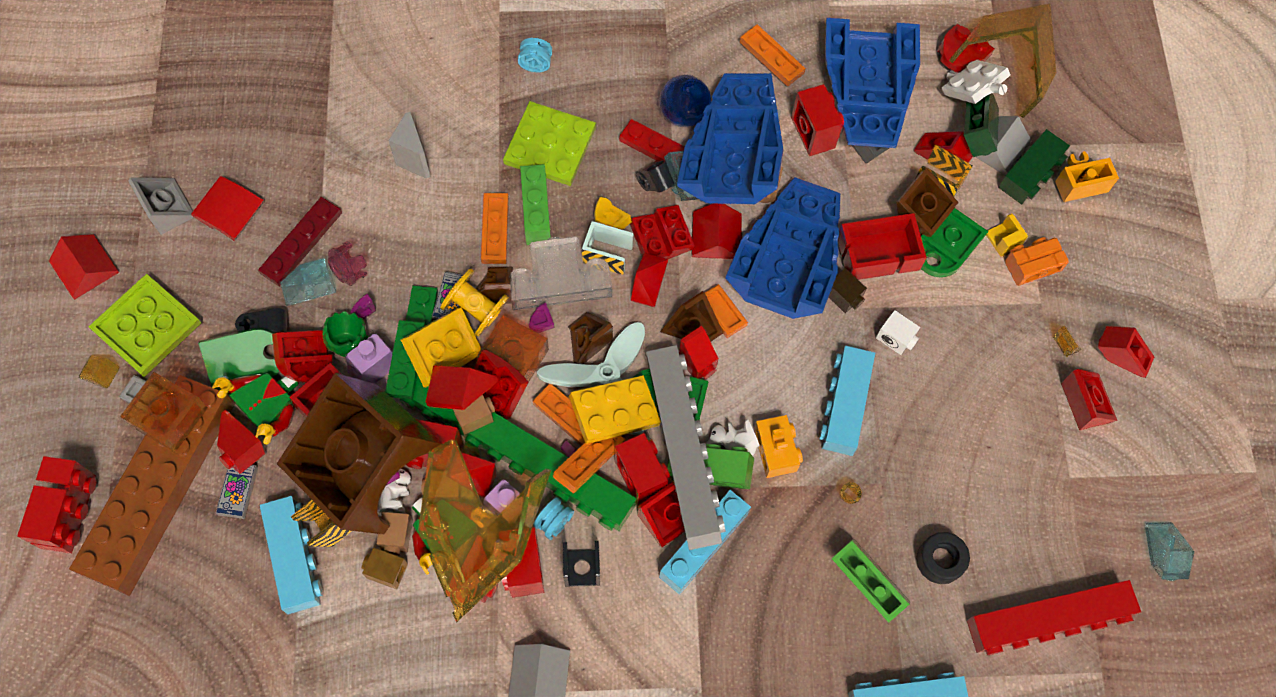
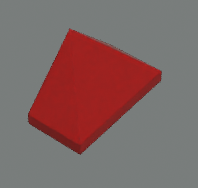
M644 253L635 275L631 296L632 302L655 308L668 259Z
M459 451L455 452L446 474L448 478L483 499L490 493L497 475L495 463Z

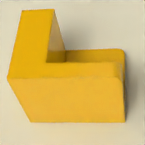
M1012 213L1007 215L1002 224L988 230L989 232L986 235L1000 257L1010 253V250L1014 247L1023 245L1028 238L1027 233Z

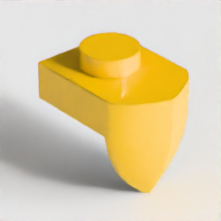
M599 197L594 210L595 222L621 230L632 222L631 215L613 206L609 199Z

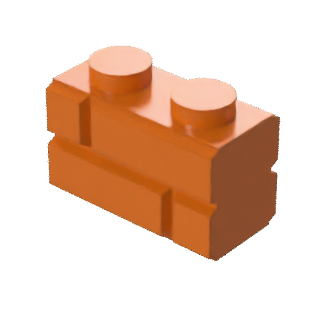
M1042 237L1034 241L1031 246L1024 247V245H1019L1011 249L1005 264L1009 272L1012 273V278L1016 285L1020 286L1063 271L1069 260L1057 238L1054 237L1047 240L1046 237Z

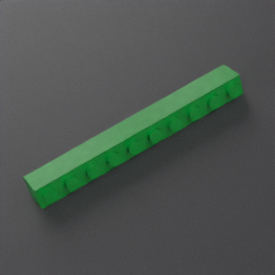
M418 375L413 400L399 399L408 408L412 409L415 406L422 411L421 414L432 422L437 420L444 425L457 427L460 435L465 437V442L476 449L479 446L482 447L493 460L497 462L503 460L508 463L509 469L520 476L524 473L531 477V482L541 489L549 488L554 492L553 495L560 498L562 502L567 503V501L575 504L577 511L587 517L591 514L598 518V523L610 531L614 528L620 532L636 506L637 498L595 473L573 494L553 478L554 471L569 457L495 412L491 413L494 422L464 435L453 409L427 407L426 397L429 386L423 387Z

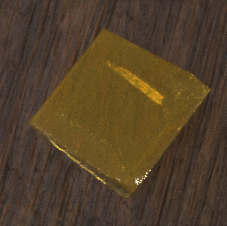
M1065 325L1053 336L1065 357H1069L1082 350Z
M91 355L78 378L100 387L108 388L117 374L119 366L105 357Z

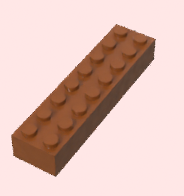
M179 375L69 570L127 596L131 595L219 434L221 413L224 410L231 413L235 406V403L228 395L224 398H219L217 396L219 390Z

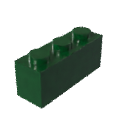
M993 93L983 97L976 104L966 101L964 136L973 158L981 155L986 156L997 151L999 107Z
M1046 129L1007 173L998 188L1021 205L1027 198L1032 200L1041 189L1039 184L1041 182L1046 184L1055 173L1052 169L1055 166L1060 168L1066 161L1068 156L1065 153L1070 145Z

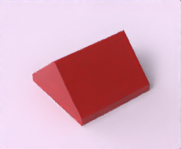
M713 203L693 211L692 240L695 248L692 249V257L733 259L742 240V213L726 204Z
M94 234L61 236L49 259V263L74 300L119 273Z
M433 365L426 397L427 407L465 410L499 380L497 376L472 368Z
M1076 369L1061 383L1079 430L1118 421L1099 373Z
M674 481L638 506V517L661 547H664L685 532Z

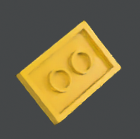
M462 307L447 313L401 339L423 387H427L430 384L433 365L462 367L480 356L482 352Z
M644 375L573 391L569 395L585 444L658 427L661 423Z

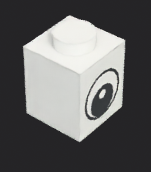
M894 310L880 329L876 339L902 355L906 348L911 351L919 340L916 334L920 327Z

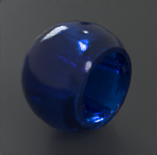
M688 74L678 75L668 80L661 90L659 97L660 110L663 116L670 123L678 127H691L700 123L704 116L703 111L711 103V95L707 85L698 77Z

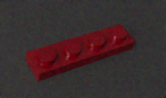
M320 197L261 265L258 272L280 287L342 214L341 209Z

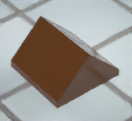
M927 168L922 170L896 202L898 216L914 213L919 232L927 237H931L959 203Z

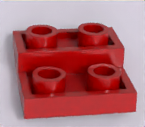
M220 176L191 213V216L209 228H215L235 241L264 200L242 186Z
M679 205L658 208L654 214L631 218L630 226L642 257L644 253L670 259L695 248Z
M482 350L474 369L497 376L499 380L483 394L484 399L490 398L496 414L506 420L510 419L529 381L499 356L488 350Z

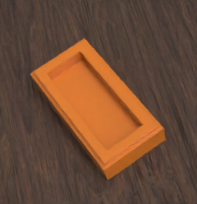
M719 284L705 292L726 338H729L748 325V321Z

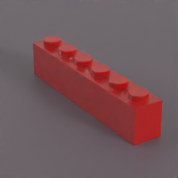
M1127 580L976 615L968 619L967 624L976 653L986 651L987 656L1004 652L1002 647L1012 645L1013 650L1030 646L1029 641L1038 639L1039 643L1053 641L1056 639L1055 635L1064 633L1065 637H1071L1081 634V629L1090 627L1091 631L1107 628V622L1115 620L1117 625L1134 621L1132 616L1142 611L1131 581Z

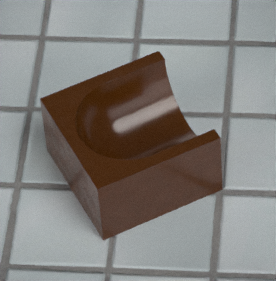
M335 373L280 457L277 465L341 530L384 535L390 525L377 513V507L385 486L404 465L425 454H438L444 444L377 384Z

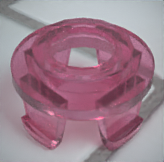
M346 241L342 243V246L328 251V264L340 282L352 286L356 283V280L367 276V272L361 271L367 264L362 255L351 258L347 250L352 247V243Z

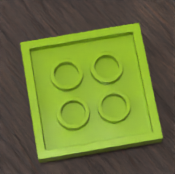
M529 101L503 158V163L520 169V166L545 164L547 179L571 186L596 129V122Z
M145 274L88 327L139 374L145 377L201 324V321L148 274Z

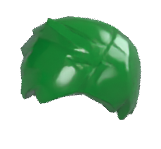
M347 311L339 314L335 312L332 317L326 318L323 326L322 336L325 346L330 351L346 357L361 341L369 338L363 318H359L355 312L351 315Z

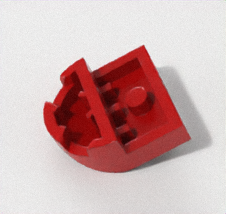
M956 24L946 33L937 52L941 53V62L946 67L959 73L975 60L985 62L992 55L995 48L989 45L986 40L972 34L968 28Z
M323 330L272 334L275 364L285 377L293 381L307 383L329 363L332 364V355H327V349L323 341Z

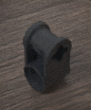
M656 160L645 171L636 173V178L645 191H656L659 193L676 184V180L665 160Z
M271 308L265 311L243 313L235 321L236 330L239 332L249 328H266L274 333L288 332L286 311L281 308Z

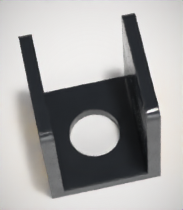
M595 541V550L568 551L567 542H563V578L565 587L600 586L599 541ZM579 561H586L590 565V571L585 576H579L574 571V566Z

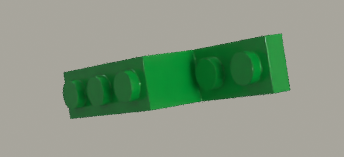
M412 285L406 321L399 320L385 390L392 398L413 400L417 372L401 339L433 322L432 315L438 297L437 288Z

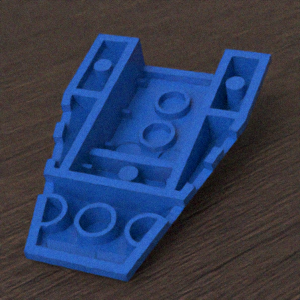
M826 18L825 62L838 111L842 113L844 118L843 130L847 145L896 148L920 67V24L896 23L893 33L853 31L850 30V19Z
M724 73L712 95L710 105H707L703 111L704 116L701 122L697 123L694 128V135L691 139H688L685 145L677 186L705 203L756 204L777 190L784 151L772 74Z
M794 177L778 196L776 202L770 205L764 216L758 219L753 225L752 230L742 238L727 272L726 279L745 302L792 319L823 313L838 272V221L840 218L841 193Z

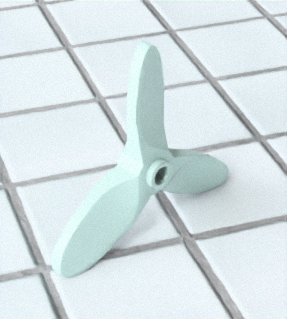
M636 322L626 327L610 346L605 361L599 365L551 364L540 368L537 371V377L546 383L566 387H595L621 381L620 376L631 366L641 349L645 336V327L641 322ZM644 430L633 432L630 434L638 436L640 434H643Z

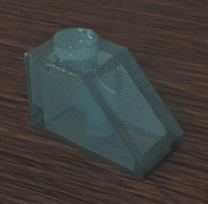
M325 258L299 265L280 282L286 306L336 293L331 270Z
M1172 522L1146 523L1145 530L1151 565L1160 578L1168 581L1189 579L1195 552Z

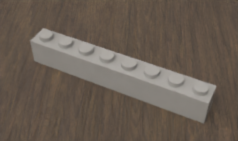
M677 345L647 351L689 550L721 544V533L726 532L722 515L717 516L715 508L720 507L717 491H711L709 485L714 483L711 466L705 467L704 460L708 459L706 444H700L698 438L703 436L700 420L694 421L693 414L698 413L695 398H689L688 392L692 391L690 377L684 376L683 370L687 369L685 355H679Z

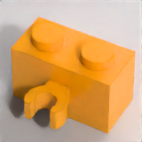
M1083 151L1079 156L1081 161L1075 159L1074 154H1070L1067 159L1069 166L1064 167L1055 181L1063 202L1108 193L1119 179L1111 159L1105 158L1088 162L1089 156Z
M787 415L756 421L754 433L760 445L758 448L766 478L797 472L800 463L803 461L802 453L799 447H795L793 439L796 438L795 427L793 423H789Z

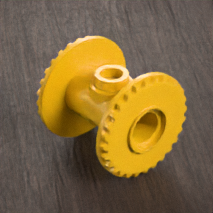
M469 269L449 291L440 308L445 311L452 302L462 307L481 322V325L474 334L479 337L495 320L509 297L505 294L495 304L468 283L475 272L473 269Z

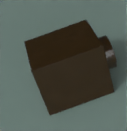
M844 268L836 276L828 298L846 314L851 308L856 310L865 301L863 296L867 287Z

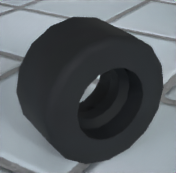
M938 532L929 536L919 547L916 556L917 566L922 575L930 582L949 584L961 577L968 569L970 562L969 549L965 542L957 535L949 532ZM942 548L951 554L953 563L950 567L942 568L936 564L933 559V553L936 549Z

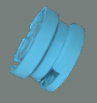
M526 38L520 43L519 49L521 52L518 55L520 67L537 73L548 70L551 64L550 57L552 56V46L550 43L539 38Z
M556 497L540 512L533 526L544 531L545 537L552 540V535L556 537L565 528L564 525L567 521L571 520L574 510L570 507H565L561 504V499Z

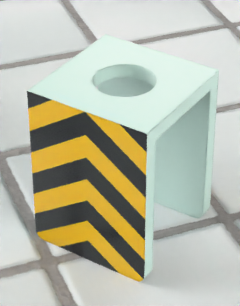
M592 221L582 247V263L623 275L625 271V258L592 249L594 240L632 250L634 234Z

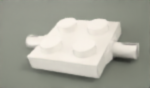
M975 60L969 63L962 72H948L947 79L949 82L942 89L946 96L976 104L990 93L1004 95L1007 92V86L1001 83L1010 76L1008 67Z

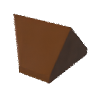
M488 267L487 274L476 289L495 304L505 294L509 297L505 304H513V267Z
M703 291L683 303L660 331L661 333L682 339L700 326H703L711 342L723 334L708 298Z
M589 312L584 313L568 326L571 334L574 364L586 363L613 340L612 324Z

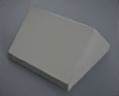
M411 112L405 113L388 140L395 163L403 169L424 178H429L431 176Z
M999 116L997 151L986 156L976 157L1005 176L1014 167L1032 141L1019 116Z
M129 178V184L148 218L160 234L193 219V216H191L193 211L174 178Z
M544 644L515 645L508 697H565L570 650Z

